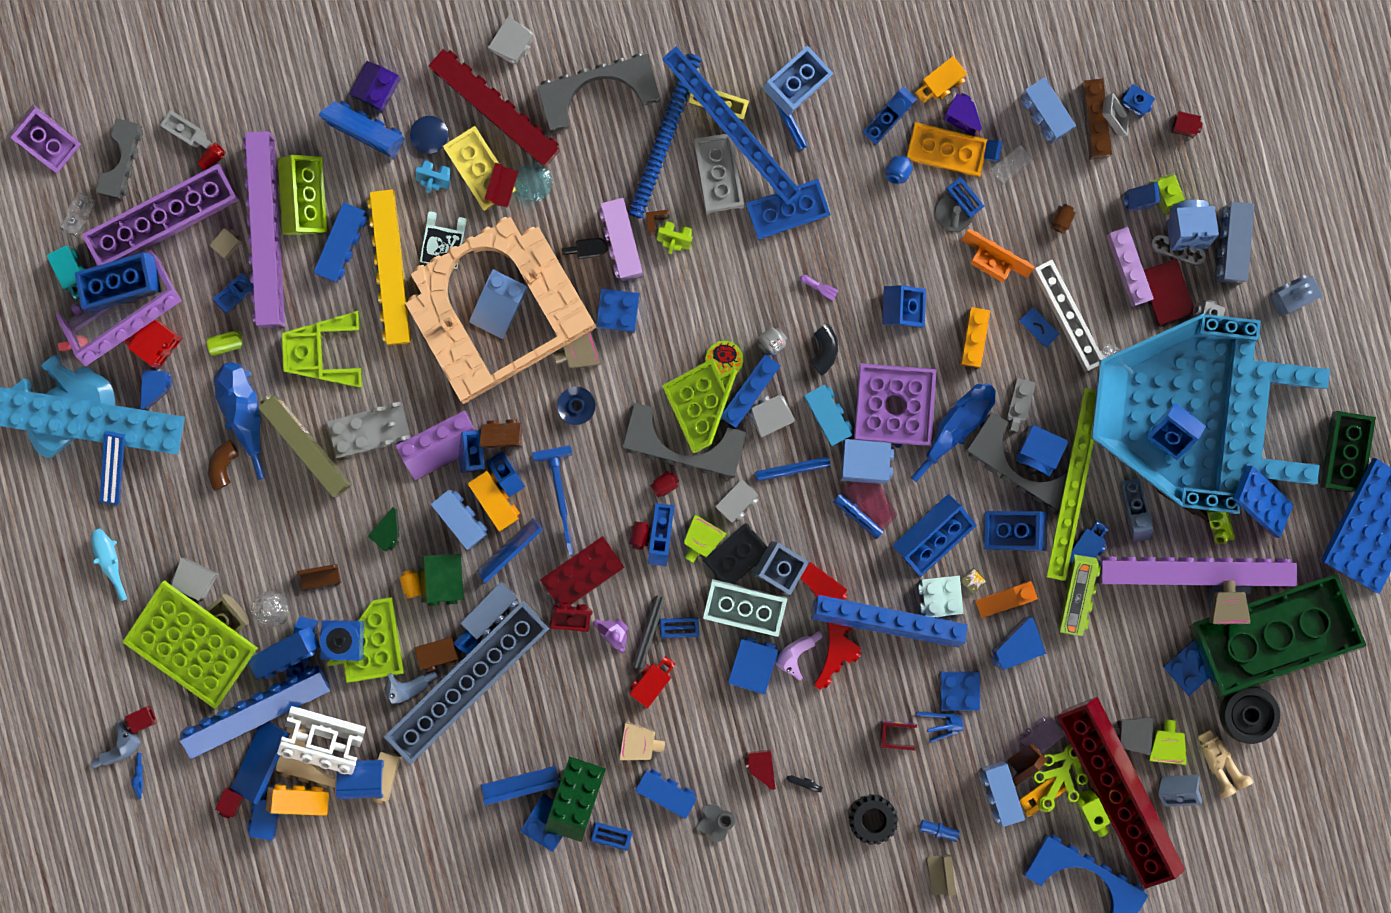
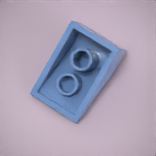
M493 269L482 290L469 323L504 339L529 288Z

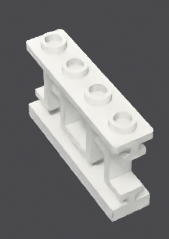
M291 706L285 727L294 729L292 739L282 737L277 754L282 755L284 758L299 760L305 764H314L323 769H332L341 774L352 775L357 757L348 755L350 746L360 747L366 727ZM299 726L309 728L310 733L298 732ZM313 734L331 739L329 750L310 745ZM337 736L348 739L347 744L337 743ZM295 740L307 742L306 747L294 745ZM333 750L344 752L343 758L332 756Z

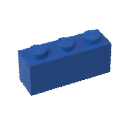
M653 768L651 770L646 769L635 791L686 819L697 800V797L694 795L695 792L687 787L685 789L678 787L679 783L671 778L666 780L660 777L662 773Z

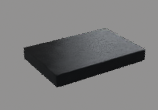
M745 523L703 561L720 581L735 584L760 561L767 546L749 525Z

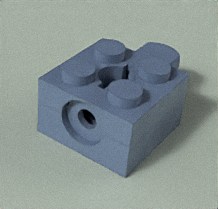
M1306 275L1291 281V286L1287 283L1274 289L1275 294L1270 296L1279 316L1288 314L1323 297L1314 277L1310 276L1307 278Z

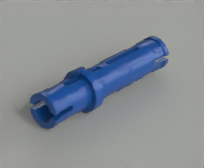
M842 493L834 499L833 503L840 507L847 517L850 516L875 539H878L884 532L882 528L857 508L858 505L856 503H851Z

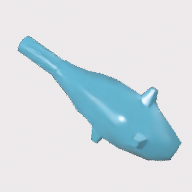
M100 528L94 530L91 535L92 551L95 558L93 564H99L102 571L114 584L119 600H126L127 596L120 580L118 557L114 548L117 542L112 541Z

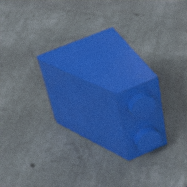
M1024 617L992 649L993 655L990 656L994 666L1005 670L1047 654L1033 617Z
M543 794L520 832L554 852L563 836L545 830L554 800Z

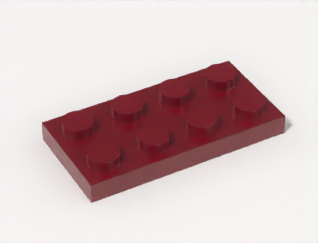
M602 536L544 576L540 581L557 605L559 602L568 603L570 606L625 567L604 536Z

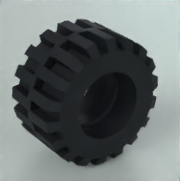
M864 795L861 799H857L850 808L851 811L848 816L850 828L857 839H860L863 843L879 845L883 841L887 842L888 838L892 837L894 831L897 830V812L889 800L880 795ZM872 808L879 809L885 818L883 825L877 830H868L862 824L863 814Z

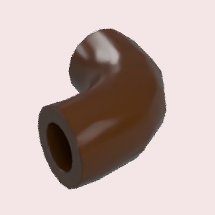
M231 440L219 446L209 460L208 477L214 491L231 483L227 475V466L233 459L239 456Z

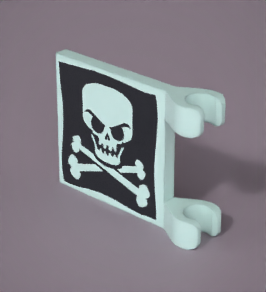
M428 212L420 262L429 264L431 263L430 260L434 257L447 254V250L451 247L462 245L467 219L459 217L457 230L435 226L437 213Z

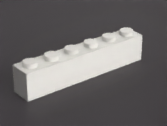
M1053 260L1036 267L1033 273L1084 372L1099 366V361L1104 358Z

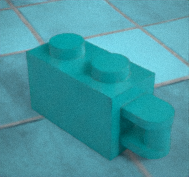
M66 245L46 256L63 290L70 291L73 298L78 300L79 293L74 289L77 287L75 272L85 270L86 268L84 265H80L78 261L80 257L76 249Z

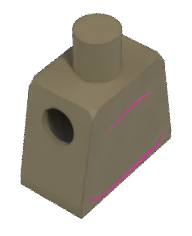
M591 331L563 347L564 351L554 353L556 364L568 361L570 369L601 365Z
M1223 580V592H1214L1209 623L1250 624L1245 592H1235V580Z

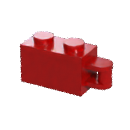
M665 656L658 666L654 663L651 666L647 664L641 672L644 675L641 680L638 681L636 679L629 689L632 690L630 695L646 708H649L672 678L669 672L676 663ZM662 664L669 668L666 672L660 668Z

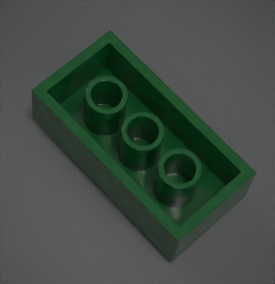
M1342 411L1332 412L1321 488L1355 493L1369 465L1376 417Z
M569 756L546 823V831L582 842L606 768Z

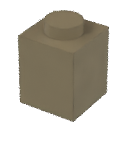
M224 228L209 246L228 260L242 242L238 239L240 235L234 230L228 231Z

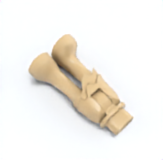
M1211 729L1198 736L1202 743L1200 747H1203V754L1209 769H1211L1212 774L1215 773L1219 782V796L1221 799L1236 793V789L1241 790L1253 783L1250 776L1242 775L1238 771L1228 748L1218 739V736L1214 735ZM1224 765L1227 771L1229 772L1236 789L1226 777L1223 771Z

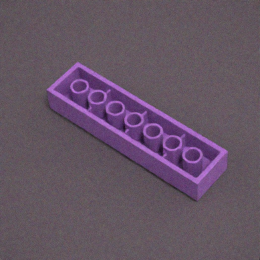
M218 163L83 233L82 236L95 262L99 266L136 255L240 201L224 168Z

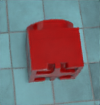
M155 319L125 339V344L128 346V349L150 366L160 369L167 360L166 356L172 354L171 349H175L183 338L160 320Z

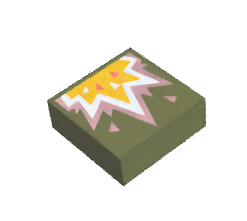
M972 568L960 580L973 595L987 582L975 568Z

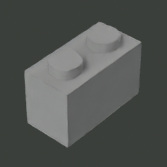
M741 479L716 505V508L731 523L734 520L738 522L745 515L743 511L747 507L751 509L758 502L756 499L758 494Z

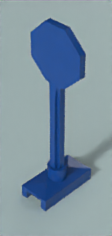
M568 445L532 452L535 462L548 460L549 468L552 470L569 556H573V546L567 522L568 513L559 466H561L559 458L573 455L572 449Z

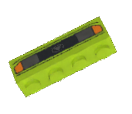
M1075 554L1073 556L1058 625L1060 633L1083 636L1084 630L1088 629L1089 619H1087L1088 612L1091 613L1093 607L1091 597L1092 594L1095 595L1097 589L1095 579L1096 576L1099 577L1101 565L1098 564L1097 558Z

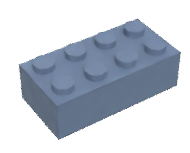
M1230 202L1220 211L1222 228H1219L1218 239H1221L1220 247L1217 248L1216 252L1219 264L1215 267V277H1217V282L1242 284L1248 281L1255 204Z

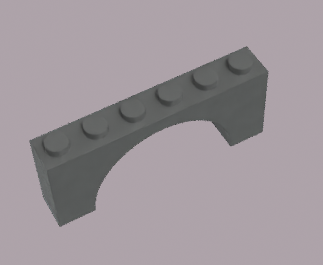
M638 53L628 60H625V58L617 59L614 61V64L608 66L606 63L600 64L594 70L588 71V69H583L573 76H570V74L562 75L559 77V80L553 82L552 80L542 81L541 85L537 87L551 133L569 128L568 111L573 97L586 84L596 80L611 79L624 83L637 94L642 106L661 101L648 54Z
M638 403L634 404L623 448L627 449L626 453L637 455L638 452L645 454V458L656 460V457L664 459V463L674 465L675 462L682 463L683 468L693 470V467L701 468L700 472L711 475L713 471L720 473L719 477L729 480L731 476L735 477L746 432L728 427L721 442L712 450L696 456L680 455L669 450L658 439L652 420L654 408Z
M991 412L966 449V452L969 453L968 457L975 462L980 460L985 464L983 467L992 473L994 471L1001 474L1000 478L1007 483L1013 482L1017 485V490L1023 494H1026V492L1033 495L1032 500L1040 505L1045 503L1049 506L1048 510L1058 515L1067 470L1058 478L1048 482H1033L1015 473L1007 463L1003 452V435L1009 422Z

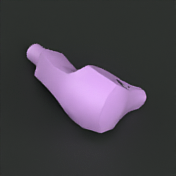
M818 631L811 637L806 635L787 645L778 654L775 660L776 665L781 670L793 675L797 680L803 679L798 668V657L805 650L816 646L815 643L823 638L822 634Z

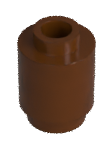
M1067 204L1058 206L1051 221V229L1065 234L1066 230H1069L1076 214L1073 211L1074 208Z

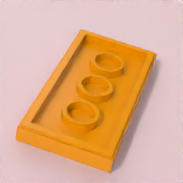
M914 122L906 157L913 162L980 178L988 139Z

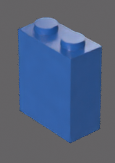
M746 636L745 639L741 638L728 684L765 694L778 649H775V644L764 642V645L756 643L757 639Z

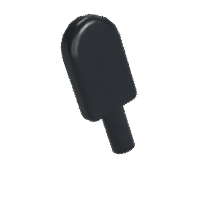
M602 238L576 240V246L562 248V255L577 254L578 259L600 257L607 252L608 246Z

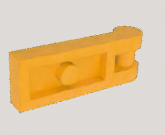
M1056 777L1046 779L1026 795L1019 798L1020 805L1025 809L1024 813L1027 817L1040 810L1038 801L1040 798L1047 796ZM1064 781L1055 798L1066 791ZM1032 798L1036 802V804L1033 806H1031L1028 802ZM1046 800L1044 804L1047 805L1050 802Z

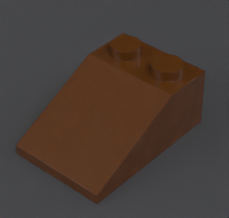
M517 419L506 420V423L498 424V420L487 421V424L482 425L480 447L523 446L522 423H517Z

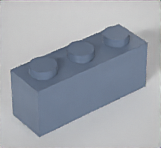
M500 582L460 624L476 639L480 637L484 639L491 632L489 628L492 624L498 625L504 618L502 614L507 609L511 611L518 604L516 600L519 597L503 582Z

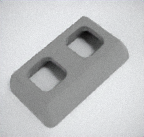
M1114 93L1104 98L1102 115L1117 135L1128 136L1129 114Z

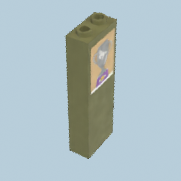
M268 395L261 400L260 403L262 405L258 408L332 497H339L352 486L350 481L280 397L274 395L270 397Z

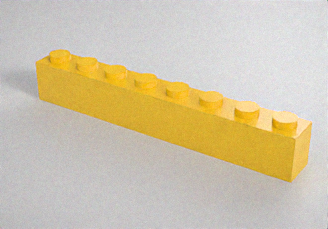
M391 189L370 192V197H367L368 208L372 209V216H369L370 227L374 228V235L371 238L373 247L376 246L377 253L374 254L375 266L378 265L379 273H376L377 285L380 284L381 292H378L379 304L382 303L383 311H380L381 323L384 322L385 330H382L383 341H386L389 346L412 343L409 313L405 304L407 296L395 191Z

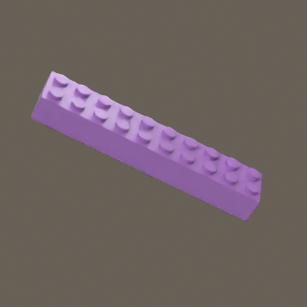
M269 131L245 133L246 138H243V149L246 150L247 157H244V168L247 169L248 176H245V187L248 188L249 195L246 196V206L250 210V215H247V225L251 229V234H248V244L252 247V253H249V263L253 265V272H250V282L254 284V291L251 292V301L255 303V311H252V320L261 328L285 327L275 137Z
M1102 556V560H1097L1098 564L1101 565L1099 577L1096 576V583L1223 585V580H1235V585L1297 586V563H1291V559L1275 558V562H1272V559L1255 558V562H1252V558H1236V562H1233V558H1217V562H1213V558H1198V561H1194V558L1179 557V561H1175V557H1159V561H1155V557H1140V561H1136V557H1121V560H1117V557Z

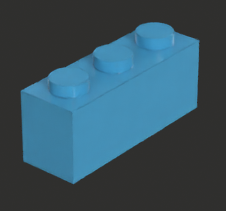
M824 384L804 395V398L830 446H833L852 436L851 431H853V428L848 420L844 421L842 417L844 412L840 404H835L832 399L835 397L830 387L826 388Z

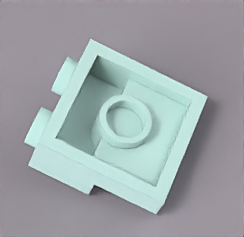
M960 576L921 579V584H918L919 595L923 596V603H920L921 614L928 617L964 614Z

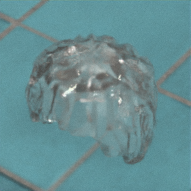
M266 591L258 595L253 601L252 615L263 626L274 627L283 625L288 618L289 600L285 595L278 592Z

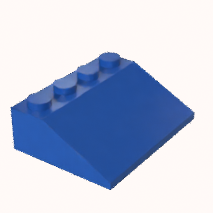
M334 101L320 111L319 116L327 125L395 159L405 140L401 136V131L393 127L391 130L384 127L385 123L376 118L374 121L368 119V114L361 110L357 112L351 110V106L343 101L340 103Z

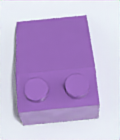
M34 104L9 133L11 139L56 173L59 172L81 145L80 142Z

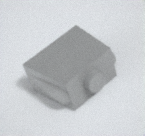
M508 15L488 49L507 62L518 64L521 57L526 56L531 49L529 45L533 40V32Z
M782 395L772 399L767 396L758 401L759 405L749 410L760 438L796 421Z
M181 558L170 584L191 599L192 597L198 601H203L206 599L219 574L187 558Z

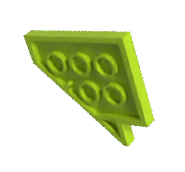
M713 359L662 385L693 453L712 444L737 374L735 368L720 374Z
M393 597L373 600L358 620L365 621L363 659L360 661L329 660L327 666L344 664L347 683L385 677L390 673L392 675L404 673Z

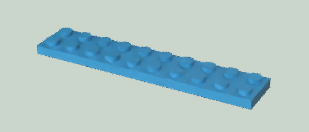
M0 387V426L104 443V433L109 431L125 434L124 446L179 455L185 420L183 416Z

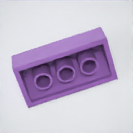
M462 411L395 446L414 480H417L458 459L461 432L476 430L467 412Z

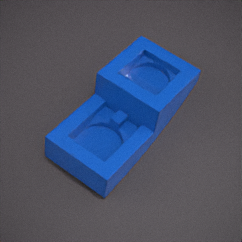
M241 273L224 290L216 295L213 301L227 314L254 289V285Z

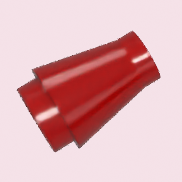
M215 142L213 145H209L197 163L203 170H206L222 160L226 152Z

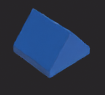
M987 140L984 159L998 163L1002 141Z

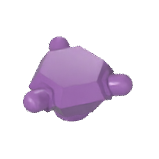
M598 619L593 621V626L598 629L600 635L618 652L623 653L626 649V632L629 628L620 619H617L615 622Z

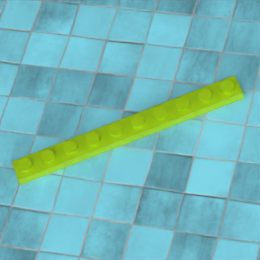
M1084 388L1046 573L1048 578L1066 581L1094 444V440L1091 438L1096 390Z

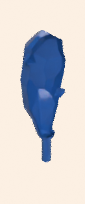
M233 362L222 364L214 377L215 398L223 416L227 420L225 428L233 430L247 454L251 456L257 479L261 480L265 478L258 456L261 452V415L258 408L257 393L248 381L252 374L251 371L244 370L242 365Z
M976 384L950 407L948 413L938 424L936 437L926 455L927 459L911 476L915 482L923 476L932 464L938 463L937 459L951 450L957 443L964 444V437L985 420L995 404L996 390L991 384Z

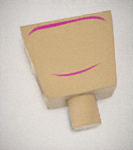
M626 722L620 760H651L652 751L664 753L665 741L654 740L655 731Z

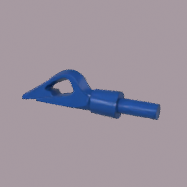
M137 753L135 775L131 781V786L138 799H142L143 793L142 753Z

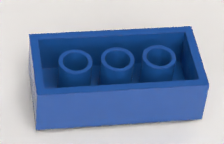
M144 252L75 272L81 308L92 313L162 293L154 255Z

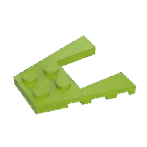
M359 311L282 333L284 372L362 388L361 368L323 370L321 332L359 331Z

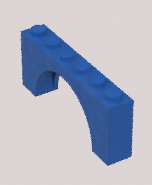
M1045 834L1023 872L1025 877L1042 886L1052 874L1065 868L1080 867L1091 870L1102 878L1108 888L1111 900L1110 913H1139L1149 896L1144 892L1145 889L1141 885L1135 883L1133 886L1127 882L1129 879L1124 875L1118 873L1116 876L1111 873L1112 868L1103 863L1099 866L1094 863L1095 858L1086 853L1082 856L1077 853L1078 848L1071 844L1065 846L1061 843L1062 839L1054 834L1051 837Z

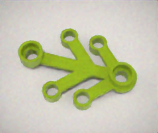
M1071 744L1067 745L1062 753L1044 756L1051 759V763L1047 764L1045 762L1044 766L1048 767L1053 765L1054 762L1065 760L1062 767L1046 772L1038 771L1033 775V780L1036 783H1042L1046 779L1056 777L1047 796L1040 798L1038 801V807L1043 812H1049L1054 809V798L1063 781L1067 791V800L1072 803L1079 800V793L1075 791L1069 773L1071 765H1073L1076 773V783L1082 786L1088 782V777L1083 773L1077 755L1075 757L1071 755V750H1074ZM1037 774L1042 775L1041 781L1037 780ZM1080 776L1084 777V783L1079 781ZM1071 793H1074L1076 795L1075 800H1072L1070 798ZM1046 800L1050 802V807L1045 806Z

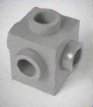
M1204 300V302L1196 303L1193 309V318L1202 314L1224 316L1225 307L1216 305L1215 301Z

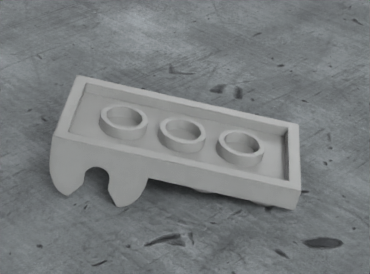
M727 134L694 139L706 214L736 208L743 209L744 202L733 141Z
M402 402L392 403L384 407H376L369 411L327 421L337 459L400 443L411 438Z

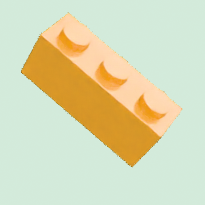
M973 307L969 309L959 366L977 369L981 367L990 310Z
M486 471L470 481L468 485L498 531L501 532L519 520L518 515L520 512L514 504L510 505L507 500L510 497L504 489L500 490L496 484L498 480L494 473L490 474L489 471Z
M275 784L274 788L268 787L266 811L278 814L327 815L329 792L319 786L305 789V786L293 785V788H286V785Z

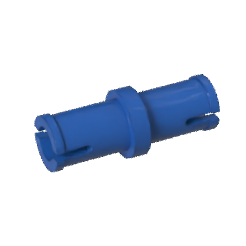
M922 819L919 826L920 832L935 835V838L938 839L942 837L957 842L959 837V830L945 827L942 823L935 824Z

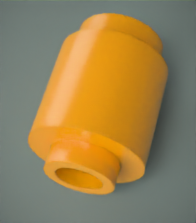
M413 569L402 572L403 576L399 577L407 599L421 595L418 572L414 573Z

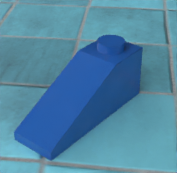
M1158 182L1129 189L1123 195V206H1126L1127 211L1150 209L1160 202Z
M655 504L648 564L667 566L675 505Z

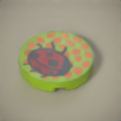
M730 341L716 342L708 349L705 357L706 362L710 359L715 361L720 374L732 368H735L738 373L743 365V353L736 344Z

